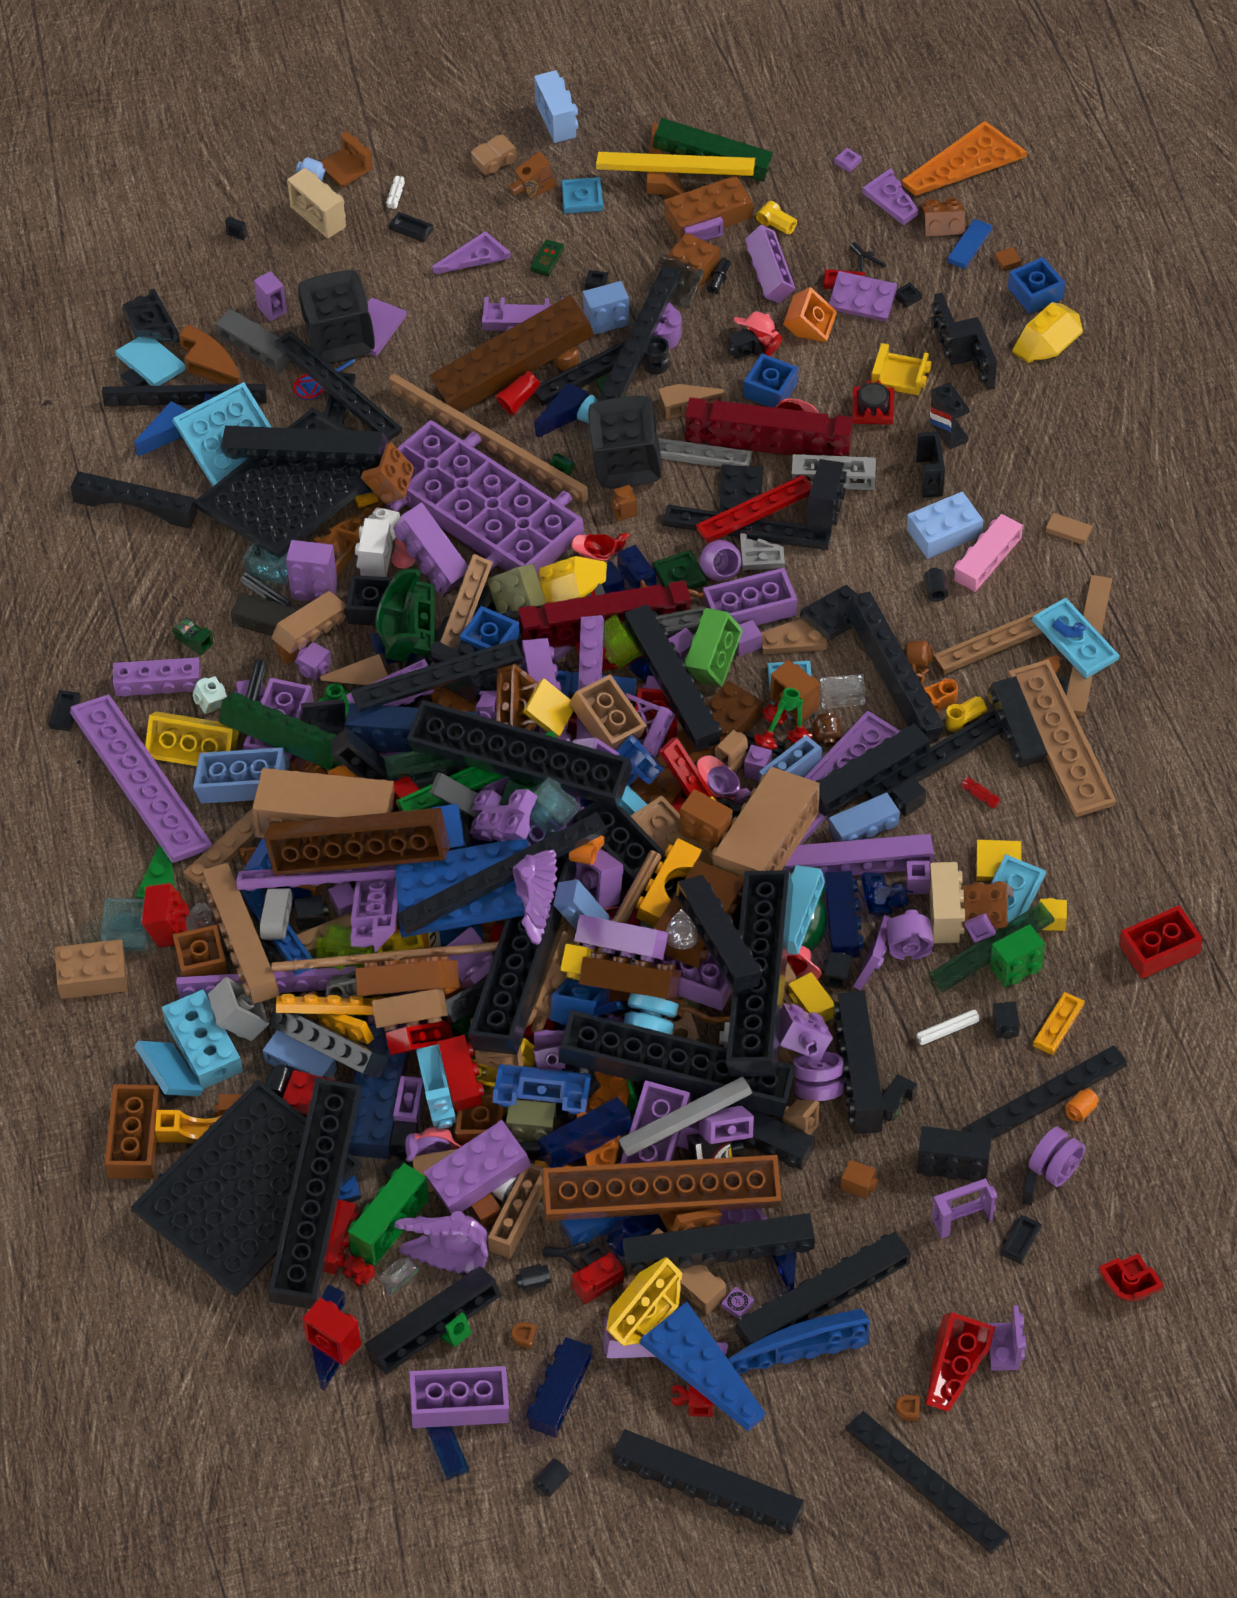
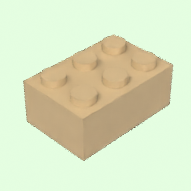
M304 168L287 179L290 207L326 238H330L346 227L344 199L340 194L332 191L328 184H324L319 180L315 173H311L307 168Z
M957 862L930 863L929 901L934 943H959L960 934H964L965 908H963L962 904L964 903V891L961 890L963 879L962 871H958Z

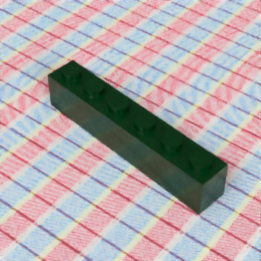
M661 118L653 141L654 148L676 155L755 158L754 174L747 177L763 182L766 179L773 157V152L665 118Z
M232 692L222 700L219 723L274 747H283L284 751L328 770L334 769L341 764L340 761L332 756L331 740L337 736L336 734L323 731L315 725H309L296 717L282 713L280 710L267 707L259 701L248 699L240 693Z

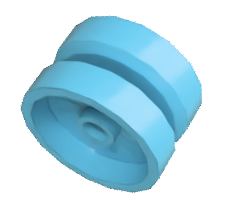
M630 993L627 1005L632 1009L640 1011V1013L631 1011L625 1013L623 1023L672 1035L674 1024L661 1017L672 1018L677 1016L679 1004L664 998Z

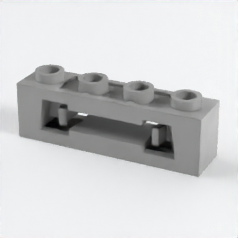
M793 455L792 480L801 475L814 479L819 459L844 462V471H847L844 488L875 490L876 458ZM850 478H853V481L863 479L864 483H850Z

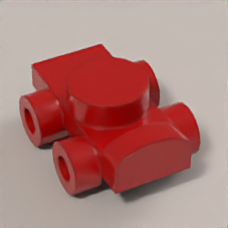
M350 1255L342 1264V1267L345 1269L342 1272L343 1275L348 1279L354 1275L353 1282L358 1287L363 1283L367 1285L376 1276V1273H374L375 1268L371 1264L365 1266V1260L361 1256L355 1258Z

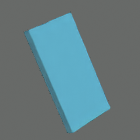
M1067 598L1060 600L1032 618L1034 624L1085 679L1119 660L1120 655ZM1056 619H1060L1067 626H1074L1076 622H1081L1085 625V630L1083 631L1084 634L1080 637L1066 638L1052 628V624Z

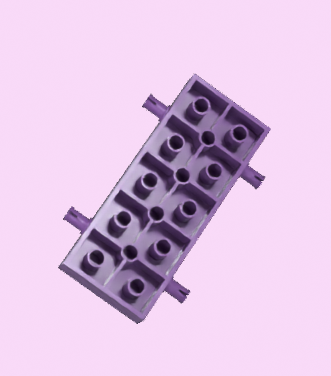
M430 420L398 447L399 451L411 462L414 470L405 498L386 504V509L398 512L405 505L414 508L422 502L439 527L486 557L485 559L493 562L490 571L496 565L505 571H509L520 566L534 564L536 573H538L539 568L552 564L571 547L575 536L584 535L583 519L564 507L572 501V497L568 492L566 493L563 490L555 499L542 493L473 448L481 442L480 436L477 433L475 434V432H471L464 440H461Z

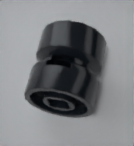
M660 336L652 337L643 356L644 370L650 374H662L669 368V344L665 338Z

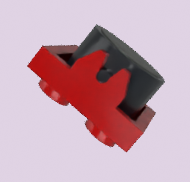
M868 380L862 387H853V424L893 425L894 388H886L879 380L876 383Z

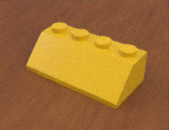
M156 711L149 715L145 747L153 759L197 766L200 753L235 751L239 731L217 721Z

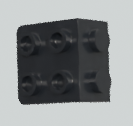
M343 699L301 703V721L309 725H315L328 733L338 735L346 728L345 702Z

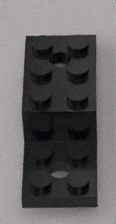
M934 294V303L931 304L933 317H930L932 328H936L938 342L943 345L944 357L949 359L951 365L973 361L974 367L979 370L980 382L985 384L987 390L995 389L997 360L979 318L975 317L954 322L943 294Z

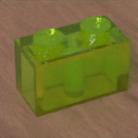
M616 615L604 622L603 648L605 647L607 650L604 654L611 664L615 663L619 668H622L641 655L624 624Z

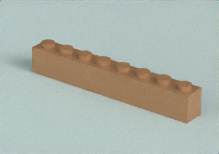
M228 862L202 870L204 879L201 880L204 893L209 892V894H206L209 906L215 907L212 909L215 921L221 922L218 924L221 936L227 937L224 938L227 951L232 950L233 952L230 953L233 966L238 965L239 967L236 968L239 981L244 980L245 982L242 983L245 996H250L253 1004L279 996L276 979L241 893L237 890V884Z

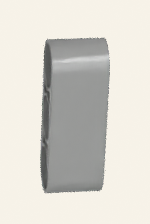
M267 889L260 923V937L262 940L285 939L292 906L291 889Z

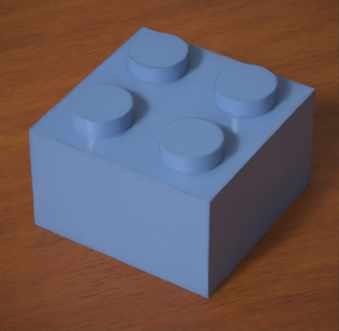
M621 281L583 291V311L594 335L630 325L629 297Z

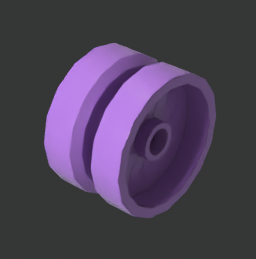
M825 1052L821 1060L818 1061L801 1054L793 1060V1065H795L794 1076L796 1077L794 1079V1092L799 1098L825 1101L837 1098L844 1093L845 1085L842 1076L844 1066L843 1058L840 1055Z
M1058 1126L1054 1127L1043 1137L1034 1150L1029 1161V1168L1039 1176L1046 1174L1045 1179L1055 1187H1059L1069 1179L1078 1167L1085 1153L1086 1146L1075 1138L1069 1140L1067 1132Z

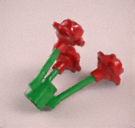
M785 688L779 703L774 705L768 703L767 708L763 709L764 718L771 725L769 729H766L765 734H754L756 746L769 750L777 749V742L773 739V730L777 724L783 725L784 721L788 719V715L785 714L786 710L792 711L796 707V729L788 731L787 739L791 740L793 744L806 735L812 739L813 733L804 728L802 724V705L804 701L799 699L800 692L798 690Z

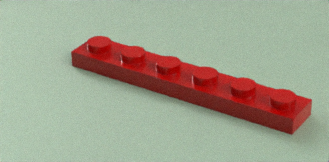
M801 475L696 524V530L708 544L808 497L812 484L804 475Z

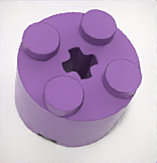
M668 303L653 335L665 338L668 341L669 349L674 348L682 336L681 314L671 303Z
M908 910L903 915L887 920L889 951L893 957L904 960V956H911L912 960L926 957L932 952L934 940L932 923L928 917L918 914L917 910Z

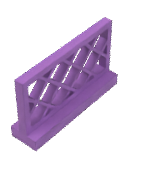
M627 693L626 697L628 700L637 703L639 708L637 713L641 714L642 720L647 725V735L645 739L640 740V743L650 754L656 757L675 714L663 706H657ZM651 709L658 711L655 718L647 722L644 712Z

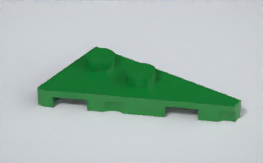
M160 844L137 891V901L144 902L147 886L171 883L175 888L172 862Z

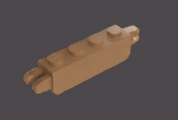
M569 922L561 924L552 945L527 1023V1027L533 1023L531 1029L533 1033L543 1030L546 1020L550 1019L551 995L567 978V973L560 971L565 945H579V942L574 941L576 930Z

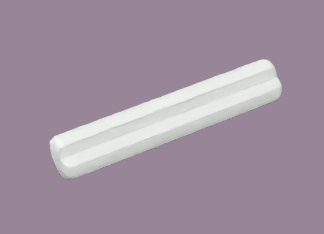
M976 1010L968 1011L916 1033V1039L920 1045H924L979 1022V1015Z

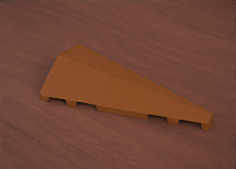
M653 122L650 154L670 155L669 152L653 147L654 135L658 124ZM648 172L647 194H663L668 199L684 193L677 173Z
M380 498L378 503L373 506L364 507L359 515H352L329 529V533L324 537H317L313 540L314 543L333 545L337 579L355 554L356 543H360L359 528L364 526L365 518L372 515L377 507L386 508V504Z

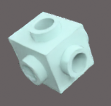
M216 676L209 679L202 678L196 683L193 691V699L196 704H199L204 714L221 709L222 700L227 697L223 684L219 683Z

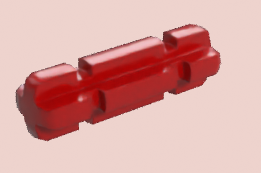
M966 777L962 781L961 787L967 792L971 791L970 794L984 803L987 802V805L991 808H996L999 805L1000 797L994 793L991 795V791L979 783H974L975 781L970 777Z

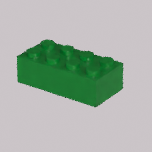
M405 1163L399 1169L393 1171L389 1182L385 1186L380 1187L376 1198L372 1203H368L364 1207L362 1215L357 1221L354 1220L348 1228L350 1249L353 1256H361L366 1264H371L373 1267L379 1263L405 1230L396 1228L395 1222L404 1218H415L429 1201L427 1176Z

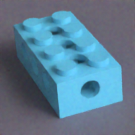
M203 989L162 1007L164 1021L202 1089L243 1072L241 1058L226 1030L221 1029L217 1025L211 1003Z

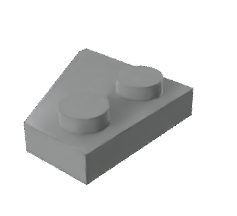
M740 534L743 570L785 568L783 546L770 544L762 539L755 541L747 538V534Z

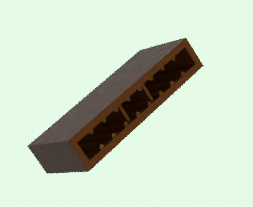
M697 860L685 879L703 875L707 883L709 882L712 885L715 896L721 900L726 914L734 917L737 913L739 902H742L744 878ZM675 894L653 929L669 933L664 952L665 956L699 968L702 961H707L710 953Z

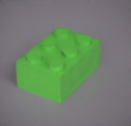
M705 608L703 615L699 619L697 632L692 638L690 651L685 657V666L701 684L722 687L743 632V629L728 612Z

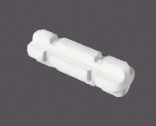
M394 177L389 197L386 201L387 208H397L405 183L404 177Z

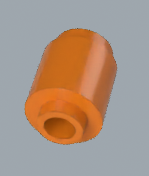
M1088 1088L1079 1091L1065 1105L1066 1115L1072 1121L1082 1122L1097 1107L1099 1102L1098 1096Z

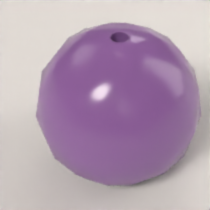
M716 540L709 543L702 550L700 566L709 579L727 581L739 572L741 555L732 543L726 540Z

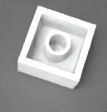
M365 518L364 526L359 528L360 543H356L355 555H358L357 568H360L361 576L386 577L393 548L390 520Z

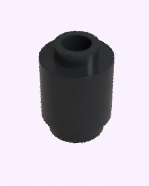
M541 1264L521 1268L518 1269L519 1274L515 1275L518 1289L523 1288L524 1292L546 1287V1284L551 1283L547 1265L541 1266Z

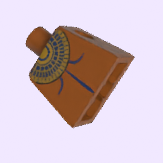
M540 151L515 169L517 181L509 185V189L514 196L523 191L528 198H533L557 187L551 165Z

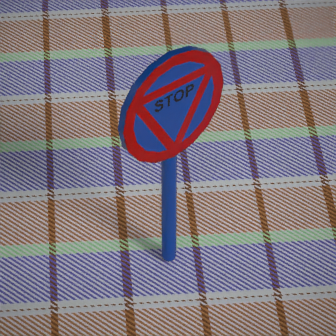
M351 359L335 370L339 372L353 364L355 360ZM307 374L300 376L293 384V392L302 400L318 398L325 390Z

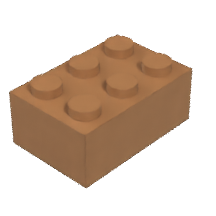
M611 674L576 691L569 703L590 735L614 750L630 735L639 739L647 727Z
M122 939L55 947L57 986L61 999L128 991L126 957Z

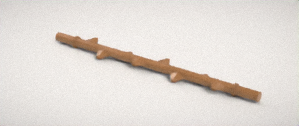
M474 942V944L307 960L294 959V961L272 963V972L298 971V969L435 956L477 954L480 952L496 951L498 942L479 944Z

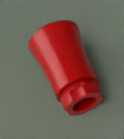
M527 371L504 390L497 393L495 399L506 412L515 416L541 384L531 372Z

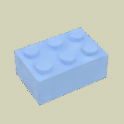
M557 70L534 76L536 105L553 142L557 143L576 138L578 122L575 115H578L576 104L571 102L569 90L566 91L563 77H559Z
M962 491L909 513L907 517V531L925 557L929 559L978 538L983 532V519Z

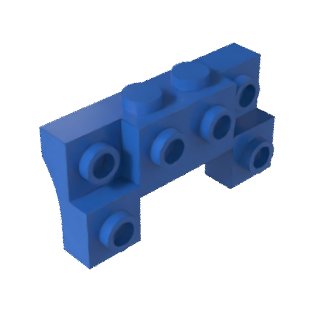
M632 735L615 750L619 753V756L629 758L633 769L627 783L628 786L638 776L650 785L664 770L657 759ZM582 798L580 806L586 808L594 801Z
M499 1064L493 1090V1103L508 1107L516 1105L518 1098L563 1103L562 1110L568 1111L571 1114L585 1113L591 1084V1074Z

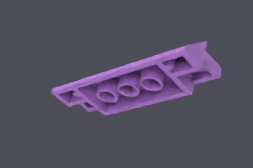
M388 878L382 881L377 879L364 882L356 881L351 915L352 931L350 939L352 947L364 948L374 945L376 953L395 932L396 914L398 911L396 878Z

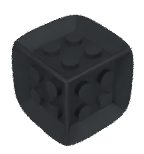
M355 270L328 273L299 283L298 295L310 348L327 363H333L363 356L375 349L374 330L368 311L366 294L361 279Z
M635 395L606 399L590 404L588 410L589 432L594 466L599 484L605 488H619L627 485L647 484L659 480L662 474L661 453L651 399L648 396Z

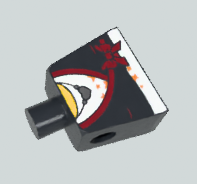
M699 1133L687 1135L690 1160L732 1158L734 1155L741 1154L744 1151L740 1140L710 1144Z

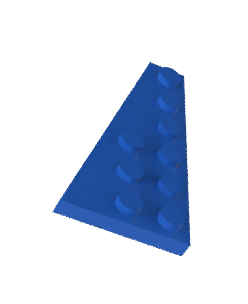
M688 1302L641 1338L640 1344L747 1431H750L764 1419V1410Z

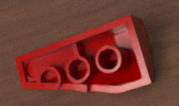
M953 1312L943 1314L936 1339L925 1405L946 1412L950 1411L963 1391L965 1384L971 1375L975 1373L977 1366L990 1350L995 1326Z

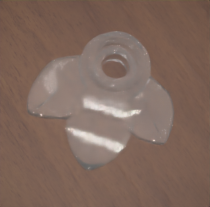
M199 903L192 909H189V915L186 919L187 931L215 925L212 921V909L208 904Z

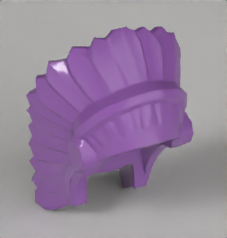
M554 850L543 851L533 856L527 854L524 859L513 867V875L517 885L516 894L521 897L525 909L522 925L525 927L531 942L536 945L540 944L541 935L544 934L546 920L549 917L548 912L551 908L550 903L554 898L553 891L556 890L554 882L557 880L555 875L557 871L555 865L557 860L555 857L557 854Z
M455 1211L450 1216L440 1218L419 1216L417 1218H404L395 1222V1227L398 1229L425 1234L402 1244L399 1249L402 1255H409L411 1259H418L420 1263L427 1262L429 1266H435L438 1270L455 1271L459 1275L463 1272L469 1274L479 1266L485 1267L488 1257L487 1231L474 1218L464 1216L462 1211Z

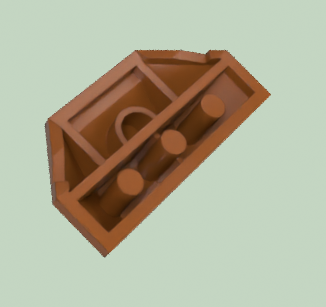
M516 664L497 669L496 721L532 731L538 724L525 715L523 711L539 682Z

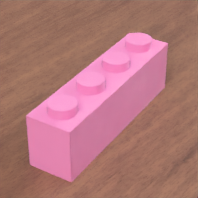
M1003 514L996 520H992L988 530L985 533H981L978 537L977 543L973 547L970 546L962 560L956 562L953 569L955 571L954 581L976 592L1022 538L1023 525Z

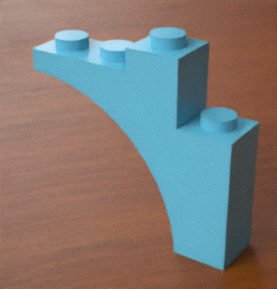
M439 1045L416 1049L433 1126L439 1127V1129L451 1127L452 1123H456V1117Z

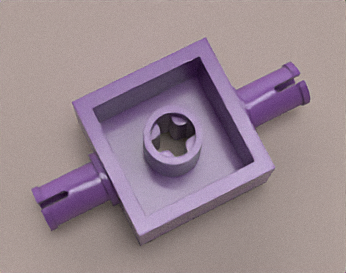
M783 1003L779 1044L820 1061L833 1038L823 1021V1017L815 1012L809 1014L798 1005Z

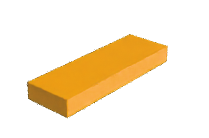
M1064 992L1033 1041V1046L1050 1055H1054L1083 1008L1085 1001Z

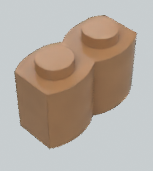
M502 134L492 138L488 143L474 148L471 151L472 162L484 175H489L497 172L501 166L512 164L517 158V150Z
M732 730L715 747L716 758L728 766L734 773L744 765L747 756L748 742L746 736L741 732Z

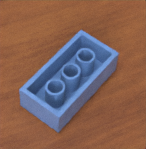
M283 747L200 753L193 789L201 804L255 800L262 768L289 771L290 762Z

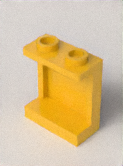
M881 343L872 371L871 382L876 383L879 380L886 388H894V391L919 396L921 388L926 386L927 376L925 374L930 373L932 361H928L929 353H924L923 359L889 353V344Z

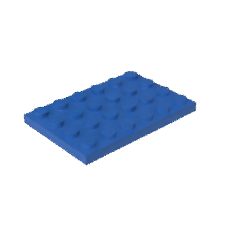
M528 839L506 840L451 850L448 852L446 859L440 861L396 864L399 913L529 847ZM514 880L408 935L399 922L400 934L403 938L524 916V904L521 897L516 894L517 885Z

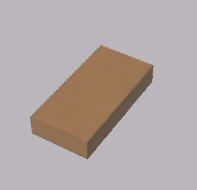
M1053 513L1045 532L1085 545L1093 526Z

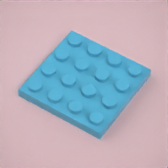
M244 382L174 417L172 420L212 487L248 459H230L225 456L221 449L225 425L271 427Z

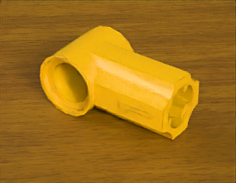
M768 201L755 214L759 224L765 227L771 225L789 235L797 225V219L781 211L779 205L774 201Z
M975 696L960 705L952 704L948 706L945 717L946 729L950 732H958L963 729L964 724L985 714L987 707L984 700L980 696Z

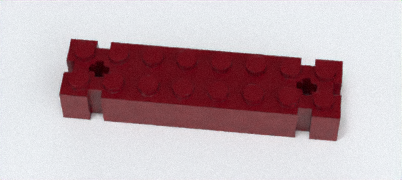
M689 397L685 415L686 442L702 444L703 441L709 442L711 446L790 456L805 454L850 457L853 417L837 415L836 418H828V414L716 400L713 403H706V399Z
M686 581L671 582L667 587L661 588V585H652L601 595L548 602L543 604L542 608H536L535 605L518 608L521 647L522 640L548 638L549 647H553V649L576 646V643L580 642L581 617L602 615L604 619V637L622 634V622H625V612L647 604L658 616L690 610L691 598Z

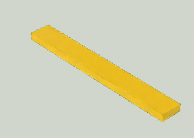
M598 152L596 161L597 170L753 176L755 158Z

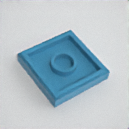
M600 177L561 180L564 214L603 211Z

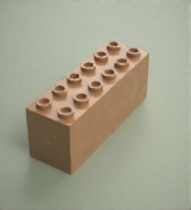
M770 767L768 772L762 775L757 789L754 788L752 790L749 801L743 804L739 816L733 819L728 833L725 832L723 834L720 845L713 849L711 855L713 866L744 878L745 871L783 870L819 814V783Z
M262 768L252 808L255 837L264 838L269 825L273 823L395 812L394 781Z

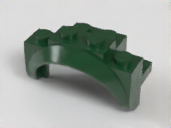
M406 569L397 572L378 605L375 623L382 646H385V658L406 662L411 653L428 656L432 644L435 643L434 585L418 581L420 570Z

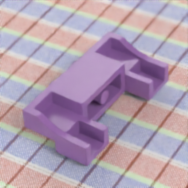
M485 297L482 329L503 331L504 333L553 304H549V298H545V305L505 304V298L502 297L500 304L489 303V297Z
M528 789L515 790L509 798V805H499L502 796L493 790L480 791L474 799L475 804L472 808V811L477 813L478 816L473 820L469 834L478 840L492 842V840H526L530 831V814L538 796Z

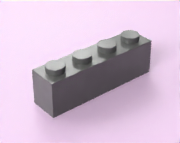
M230 309L215 323L218 338L273 371L280 373L291 362L286 355L275 347V341L279 337L272 331L262 328L257 322L247 319L243 314Z

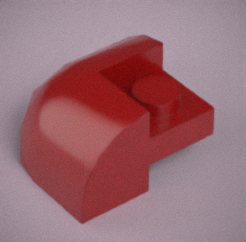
M1139 1253L1122 1261L1120 1258L1114 1259L1098 1267L1100 1276L1110 1291L1120 1300L1127 1302L1140 1301L1162 1291L1164 1288L1163 1283L1153 1268L1147 1267Z

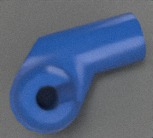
M1056 619L1052 624V628L1066 638H1073L1084 634L1085 625L1081 622H1076L1074 626H1067L1060 619Z

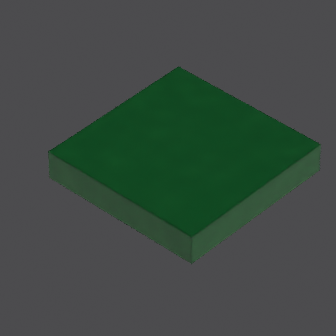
M692 550L652 562V567L663 587H667L671 582L686 581L688 589L707 585V579Z

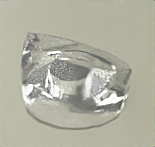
M682 909L673 916L665 931L669 933L667 943L676 949H690L698 942L697 928Z
M403 1257L387 1267L379 1279L388 1296H391L419 1272L420 1268L407 1257Z

